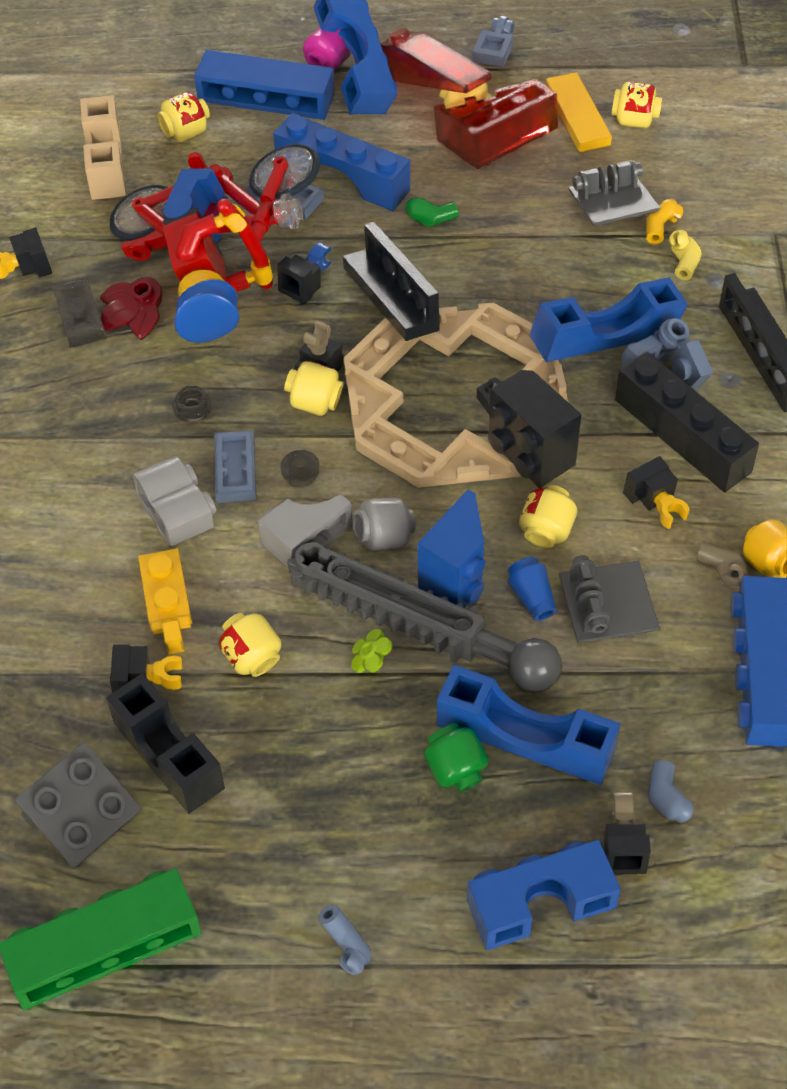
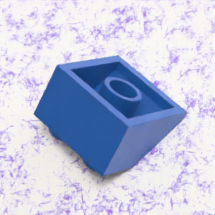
M468 489L418 542V588L425 592L431 590L433 595L439 598L445 596L448 598V602L455 605L461 603L463 608L467 604L473 605L480 598L484 590V584L482 583L483 569L485 567V560L483 559L484 537L476 496L473 491Z

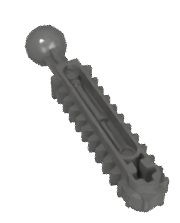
M318 542L301 545L296 550L295 555L287 561L294 587L299 586L307 594L314 592L318 594L320 600L325 598L332 600L333 605L336 607L341 604L347 607L349 613L357 611L362 614V618L365 620L369 617L375 619L376 624L379 626L386 624L391 627V631L394 633L398 630L406 633V638L408 639L412 637L420 639L421 645L425 646L429 643L435 646V652L437 653L443 650L450 653V662L455 663L460 658L471 662L476 653L507 666L514 683L523 690L531 692L549 689L560 677L563 668L562 660L554 645L547 640L538 638L523 640L517 644L484 629V617L478 615V607L476 606L471 607L469 610L464 609L461 603L456 605L450 603L445 596L442 598L434 596L431 590L425 592L419 589L415 583L411 586L404 583V578L399 577L395 579L389 576L387 571L381 573L375 570L374 565L367 567L360 563V559L351 560L346 557V553L341 552L337 554L332 551V547L327 546L325 548L318 544Z

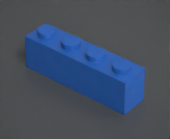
M205 50L194 74L198 100L202 98L206 103L286 115L293 113L301 117L325 120L335 95L333 68Z
M743 576L739 592H732L730 606L731 617L738 618L739 627L734 628L733 652L740 653L741 664L736 665L735 671L736 690H743V701H740L738 704V727L745 728L746 745L787 747V578Z

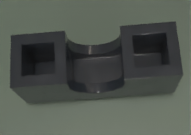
M143 673L106 697L115 726L188 814L225 789L220 763L194 733L188 737L184 735L171 715L168 702Z

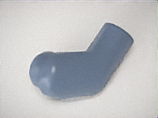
M337 905L326 906L320 912L318 920L344 952L340 957V966L352 975L360 974L364 966L370 964L371 949Z

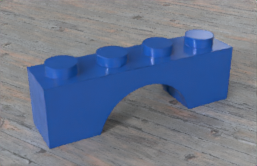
M316 0L313 8L320 29L333 33L340 29L338 35L344 40L346 47L350 50L356 62L341 85L349 114H386L397 96V84L392 79L387 56L381 48L378 31L373 25L367 1Z
M293 113L273 133L275 149L290 144H303L315 149L320 158V165L331 166L348 176L357 186L365 201L393 212L411 191L410 159ZM293 151L280 155L286 158L289 164L288 170L305 176L312 169L313 160L305 152Z
M670 277L638 283L620 302L595 312L582 311L574 297L540 303L529 336L545 362L624 346L633 342L637 343L650 335H654V332L659 330V327L666 320L681 319L688 303Z
M453 665L437 698L438 727L444 728L453 723H458L460 728L470 727L475 731L482 743L602 786L616 751L621 723L579 708L571 714L562 716L546 715L532 711L509 698L500 689L494 678L457 665Z

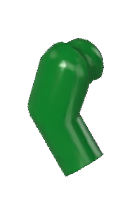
M415 197L408 200L405 206L408 216L426 227H433L459 217L458 207L454 201L436 206L423 198Z

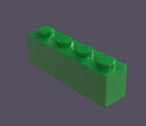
M175 868L168 872H154L145 877L142 883L125 890L109 891L103 894L98 901L80 909H66L58 913L53 920L37 927L18 929L10 934L8 939L0 942V953L14 994L25 1011L197 937L202 933L193 905L179 872Z

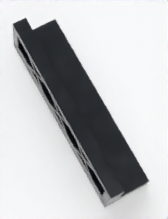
M375 222L364 224L366 249L344 255V269L405 341L440 331L439 293Z
M736 273L725 275L719 307L783 412H787V338L754 287L745 289Z

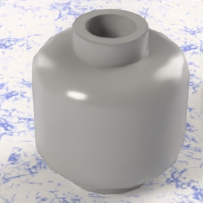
M398 497L365 500L359 510H356L353 515L354 535L357 541L362 542L370 551L404 547L409 540L410 533H413L416 527L413 511L408 509L404 501Z

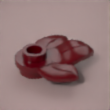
M142 277L132 283L119 282L108 287L100 296L103 303L107 305L101 314V328L104 331H110L130 324L138 339L142 340L148 336L160 318L158 307L162 301L163 291L158 281L151 277Z

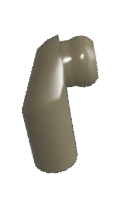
M704 541L702 542L697 561L715 566L723 582L728 587L740 588L742 577L749 576L748 569L740 554Z

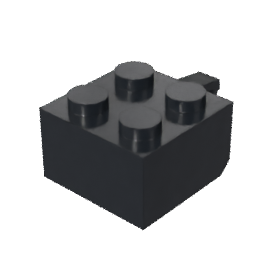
M520 370L503 382L494 377L477 388V400L489 414L488 440L490 445L497 453H503L514 464L522 477L529 478L538 488H542L576 465L582 414L533 370Z

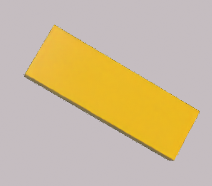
M578 73L547 78L545 89L578 151L583 152L610 146L612 135Z

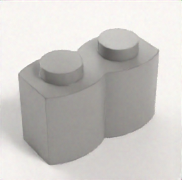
M175 455L133 474L135 491L141 503L153 518L160 534L170 547L214 528L212 515L216 513L215 504L207 491L201 493L197 487L198 480L190 464L183 465L181 460Z

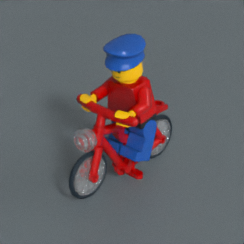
M303 144L285 145L267 153L256 163L250 173L249 184L250 189L260 198L261 203L233 182V175L229 168L220 167L218 164L207 167L201 154L192 152L188 155V164L191 169H182L175 185L170 187L163 185L144 186L129 193L115 206L110 217V229L115 236L127 241L121 244V249L127 258L131 257L136 261H146L150 258L151 251L168 247L172 268L180 281L178 288L179 299L174 318L175 330L180 337L189 342L202 343L228 334L236 328L239 321L237 310L238 297L236 293L250 288L251 283L254 281L265 290L273 286L270 260L261 245V241L273 224L277 223L282 229L289 227L293 230L299 227V220L303 219V210L298 198H292V196L308 187L316 178L320 169L319 155L310 146ZM225 194H227L231 199H233L236 203H238L241 207L248 211L250 215H245V213L237 205L229 201L228 197L225 196ZM223 233H239L253 259L251 262L252 271L246 273L245 270L226 277L223 254L217 243Z

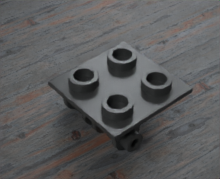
M634 160L617 163L616 168L613 164L608 165L607 172L603 166L598 167V169L580 171L578 176L572 178L573 186L569 187L570 193L593 226L607 225L613 221L630 217H641L647 213L660 210V206L638 179V176L643 175L642 164L634 162Z
M580 555L572 560L573 564L570 567V571L559 572L577 643L660 631L639 560L595 567L594 562L589 560L588 556Z
M85 742L81 743L14 800L23 810L21 815L32 827L36 825L73 869L142 809Z

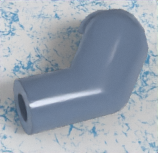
M665 760L655 761L653 763L648 792L650 804L669 820H676L679 823L688 821L693 815L694 806L690 800L685 798L683 793L672 785L675 771L674 764Z

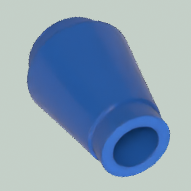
M527 557L515 562L508 568V584L533 616L534 621L548 619L557 612L545 564L539 563L537 557Z

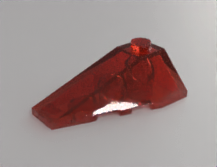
M401 28L389 34L390 38L380 43L383 53L387 56L392 79L398 83L466 94L492 79L491 73L458 50L422 32Z

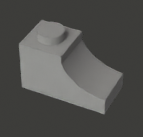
M342 494L317 504H298L288 498L277 507L267 510L258 521L261 545L288 567V559L295 555L296 550L301 545L318 542V544L326 548L353 527L351 502Z

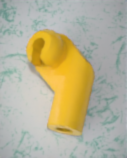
M663 200L659 204V211L648 214L646 219V240L650 244H660L663 242L664 224L667 220L675 223L677 222V217L681 219L683 216V207L677 204L676 200Z

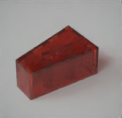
M536 79L495 90V96L476 101L474 95L464 98L465 104L448 109H446L444 104L434 106L437 141L476 169L487 166L491 162L516 151L518 148L536 139L542 138L547 133L558 128L557 92Z

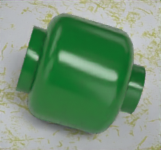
M453 723L436 731L427 738L429 745L424 750V758L441 788L448 789L457 786L459 792L462 793L483 781L480 773L487 768L489 758L472 728H460L458 723Z

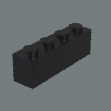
M645 352L619 370L615 401L724 493L752 473L759 442L650 353Z

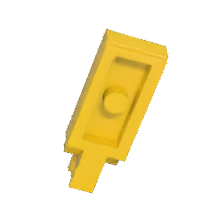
M176 548L139 555L138 559L150 629L153 631V635L164 634L168 655L185 652L181 629L191 628L192 619L179 550Z

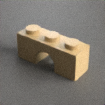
M114 95L80 99L81 122L86 145H83L84 162L91 199L126 196L120 125Z

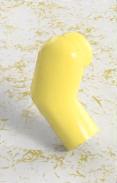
M676 230L669 237V242L672 245L671 250L679 260L675 269V275L681 280H690L701 259L702 252L696 241L688 236L686 231Z

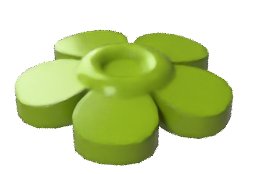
M371 630L367 634L366 640L360 638L352 648V653L356 655L351 662L352 669L357 673H362L365 669L370 673L378 671L383 665V656L389 654L392 649V641L384 637L382 630Z

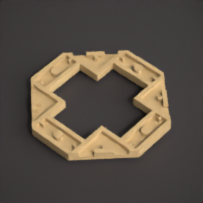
M494 302L478 304V309L457 311V306L439 308L440 331L409 341H405L385 317L344 357V371L356 451L417 488L521 476L514 464L503 453H497L489 442L466 429L441 453L386 421L404 403L403 392L382 381L380 378L419 340L450 356L470 335H473L525 364L526 366L522 370H533L569 402L562 365L559 364V360L545 362L529 336L533 324Z

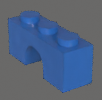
M598 839L586 844L583 841L570 843L563 847L560 852L543 858L540 855L529 856L521 860L517 866L503 871L497 869L483 871L476 875L472 881H468L467 902L487 951L530 936L532 915L527 904L537 896L551 895L560 899L567 906L572 920L575 922L616 908L621 888Z

